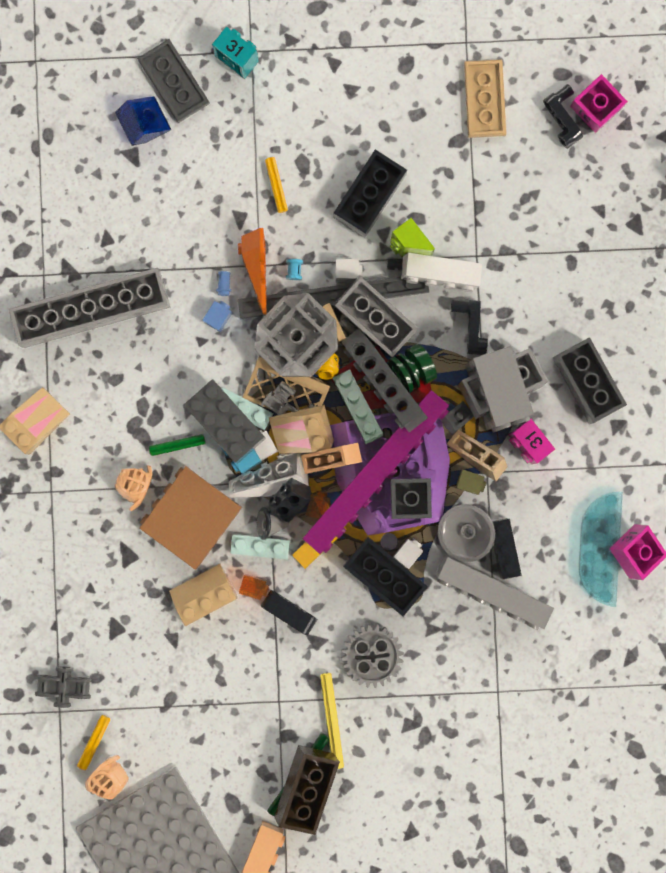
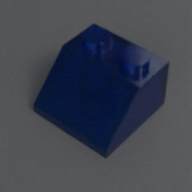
M155 96L127 100L115 111L131 146L145 144L172 130Z

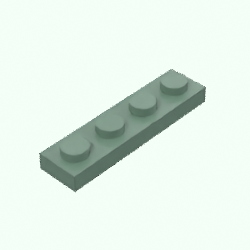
M348 370L332 377L365 444L383 437V432L351 371Z

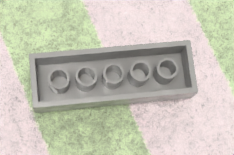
M445 555L435 574L438 578L437 582L448 588L453 585L456 587L455 590L465 596L470 593L475 601L484 605L488 602L490 603L489 607L500 613H503L505 610L508 612L507 615L519 622L521 619L526 620L524 624L536 630L539 627L545 629L554 610L553 607Z

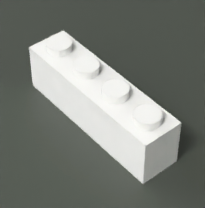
M407 253L403 256L401 279L407 280V283L411 284L424 282L426 286H437L438 284L444 285L446 289L458 287L462 288V291L473 292V290L480 287L482 264Z

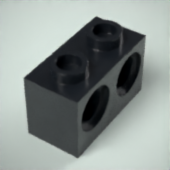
M290 478L286 484L284 483L280 487V490L275 495L270 497L268 503L270 505V515L289 523L311 501L310 486Z

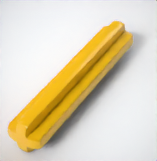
M274 157L265 159L277 211L278 213H284L288 208L276 160Z
M105 715L100 716L77 764L78 768L82 770L88 768L110 722L109 717Z

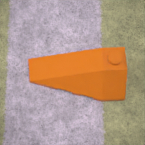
M258 228L241 236L242 243H238V254L242 255L243 263L263 315H266L264 229Z

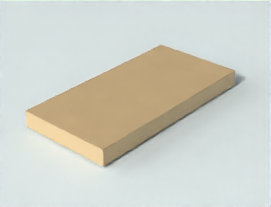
M502 60L465 61L468 138L506 136Z

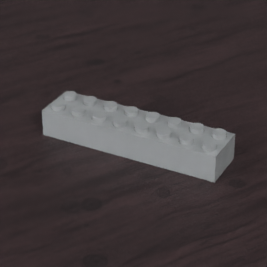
M154 268L9 309L18 346L27 348L171 307L159 268Z

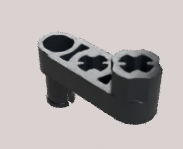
M569 84L543 100L545 107L563 130L558 134L560 143L567 149L583 138L582 131L561 104L574 94Z
M452 300L451 312L468 313L467 354H487L488 339L479 338L481 301Z

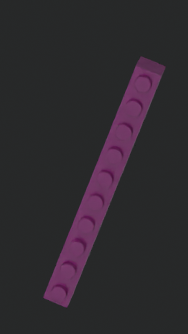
M431 390L419 404V407L428 418L410 432L405 427L402 429L399 427L302 539L319 554L322 552L327 553L333 546L331 541L335 537L339 539L346 531L344 526L348 522L352 524L359 516L357 511L361 507L365 509L372 501L370 496L374 492L378 494L385 486L383 481L387 477L391 479L398 471L395 469L399 463L404 464L410 457L409 451L412 448L416 450L423 442L422 436L425 433L429 435L436 427L434 425L435 421L438 418L442 420L447 415L449 405Z

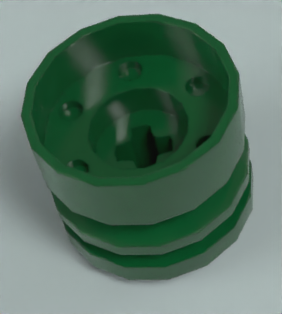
M415 344L406 349L405 356L399 353L396 357L388 360V366L409 394L419 389L420 383L426 385L437 378L435 365L427 351L420 344Z

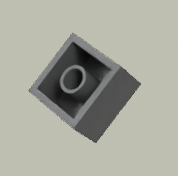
M431 478L390 479L391 519L432 518Z

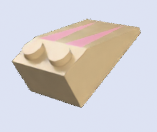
M42 387L0 424V430L24 454L30 455L70 413Z
M324 405L269 417L279 454L316 452L331 449L334 443Z

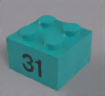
M226 26L212 44L215 57L244 79L259 62L257 47L251 41L242 39L241 34L234 28L231 30Z

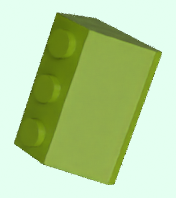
M412 218L392 231L390 248L395 255L399 254L401 257L407 253L433 255L434 246Z

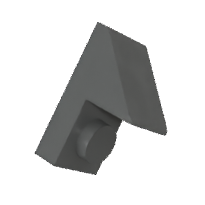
M462 401L448 412L441 422L451 434H454L471 420L474 415L464 401Z

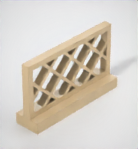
M261 356L258 357L242 397L259 405L263 402L259 399H265L269 394H264L261 384L270 380L275 391L276 385L273 379L280 376ZM259 368L267 371L268 379L259 382L256 375ZM313 376L282 377L290 387L299 384L304 390L303 394L293 395L292 398L288 399V402L294 401L298 411L309 408L307 406L300 409L296 401L297 398L306 395L310 405L312 402L308 394L317 392L322 394V397L314 405L322 406L331 386L330 383ZM258 385L262 396L257 398L249 396L250 389Z

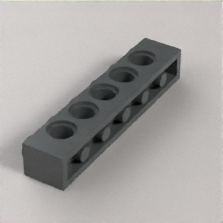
M360 328L341 342L345 347L343 351L349 359L353 357L356 361L353 363L359 373L362 371L365 373L363 378L369 386L374 385L376 388L373 391L380 401L382 399L385 400L386 404L384 407L387 411L397 416L395 421L401 429L405 427L410 432L428 418ZM386 378L383 383H379L381 379ZM393 392H396L395 396L390 397ZM407 406L405 411L400 412L402 407Z

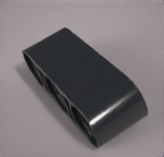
M270 590L261 604L263 609L308 636L318 620L273 590Z

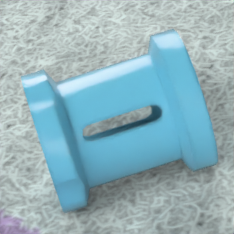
M286 259V263H288L286 279L302 280L301 264H303V260Z

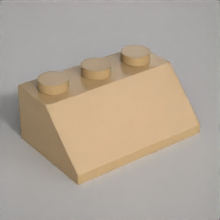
M221 564L169 591L184 626L197 621L238 598Z

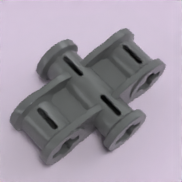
M56 667V671H58L57 676L36 675L38 684L35 696L56 697L54 707H71L69 698H91L89 687L92 678L71 677L73 667Z

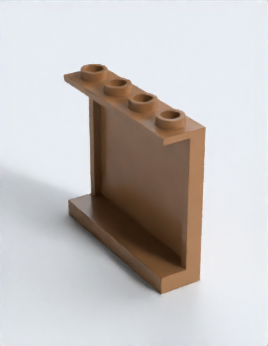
M185 466L184 469L181 467L175 474L176 480L173 484L169 483L163 490L165 495L162 499L158 498L152 505L153 511L150 515L146 514L142 518L140 529L196 570L243 507L212 486L188 466Z

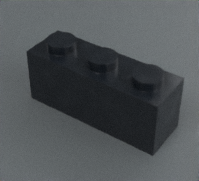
M510 518L492 521L495 529L493 548L500 578L504 580L522 576Z

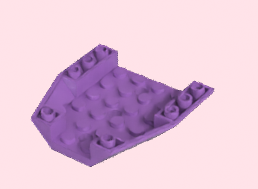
M394 413L374 416L381 430L389 428L393 435L399 428L395 421L397 416ZM439 418L434 423L436 426L429 435L425 433L422 436L423 442L416 450L412 448L409 451L410 457L404 464L399 463L397 465L400 469V474L397 477L391 478H431L432 518L391 519L390 479L387 477L383 481L385 486L378 494L374 492L370 496L372 501L365 509L361 507L357 511L359 514L357 518L367 536L426 525L441 520L444 512L450 458L443 424ZM353 420L330 425L334 438L331 448L358 443L362 459L360 463L334 468L336 480L342 492L388 440L381 437L365 444Z

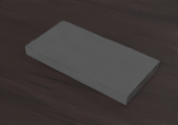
M170 39L137 58L177 123L210 104Z

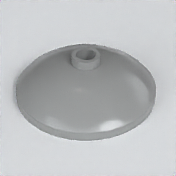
M462 504L449 509L442 516L438 526V538L442 548L449 556L462 562H473L483 558L491 550L495 540V529L492 520L482 509L473 505ZM467 528L472 529V534L468 533Z

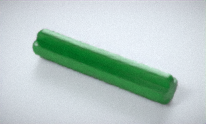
M203 434L152 445L149 446V452L151 456L204 445L205 437Z

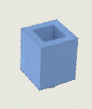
M214 301L203 322L221 332L232 315L231 310H229L230 306L223 301H220V303Z

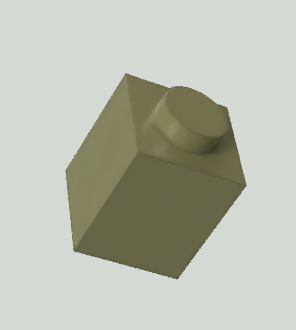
M461 470L455 488L479 495L480 492H484L486 486L485 477Z

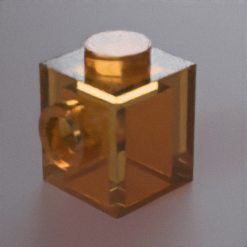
M316 491V494H311V501L308 504L305 516L316 519L321 518L327 511L330 501L327 493Z

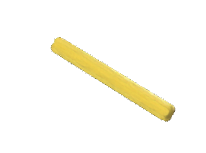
M323 673L320 675L330 751L340 761L338 769L344 767L332 674Z

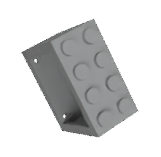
M511 346L475 357L465 365L469 377L476 373L478 375L490 413L482 416L487 430L492 429V432L515 426L529 421V416L534 415Z

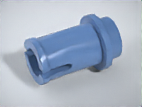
M218 272V288L216 291L219 296H229L231 292L230 272Z

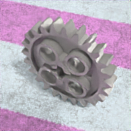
M369 624L368 630H365L363 626H361L360 633L354 630L355 637L348 635L350 642H344V645L348 648L342 649L346 656L341 657V660L347 661L343 665V668H349L347 675L354 674L352 681L358 678L359 685L364 681L367 688L370 683H373L374 688H376L377 682L384 686L385 679L391 682V675L397 677L394 671L401 670L398 663H403L404 661L399 656L404 655V652L398 651L402 644H395L398 641V637L392 639V631L386 634V627L380 631L379 625L372 629ZM378 641L386 642L387 646L384 650L376 648ZM364 642L367 644L368 647L365 652L357 650L359 643ZM371 651H374L375 655H380V654H384V653H389V654H390L389 656H386V657H385V656H376V657L374 658L375 660H373V661H371L370 657H365V658H361V659H356V658H355L356 656H359V655H360V656H369ZM381 660L388 662V667L384 670L378 668V663ZM361 662L369 664L367 671L359 670L358 666Z

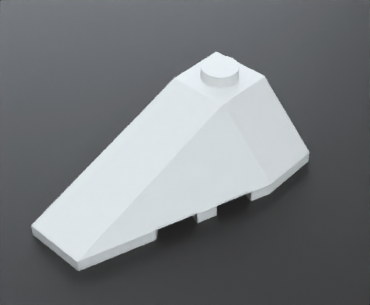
M280 454L277 456V460L269 464L267 462L261 464L262 468L254 472L248 471L230 480L228 496L230 498L269 497L275 495L280 490V487L284 483L286 484L290 478L309 486L308 474H305L301 457L303 454Z

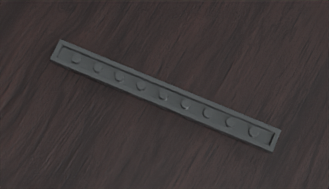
M401 277L367 281L385 299L429 293V286H426L424 282L411 284L407 283V280L401 279ZM352 283L266 295L267 313L283 296L309 293L322 307L328 303L331 306H335V302ZM257 297L238 299L240 319L265 316L261 311Z

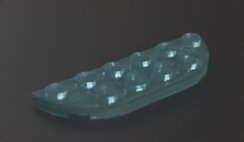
M611 492L598 497L589 505L581 522L580 580L592 598L611 607H616L619 563L609 548L620 539L623 492Z

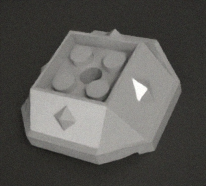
M309 293L283 296L257 324L254 349L282 377H312L338 350L336 320ZM302 333L301 339L295 341L296 335Z

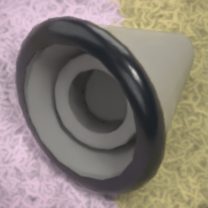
M262 507L257 515V532L262 540H266L269 536L289 526L288 522L270 515V510L266 507Z

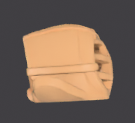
M147 465V472L143 471L142 468L122 469L117 477L116 491L128 502L134 503L129 508L130 511L137 509L145 498L152 479V468Z
M114 755L105 760L89 776L85 782L87 791L104 799H113L123 790L129 777L121 764L116 762V760L120 759L119 755Z

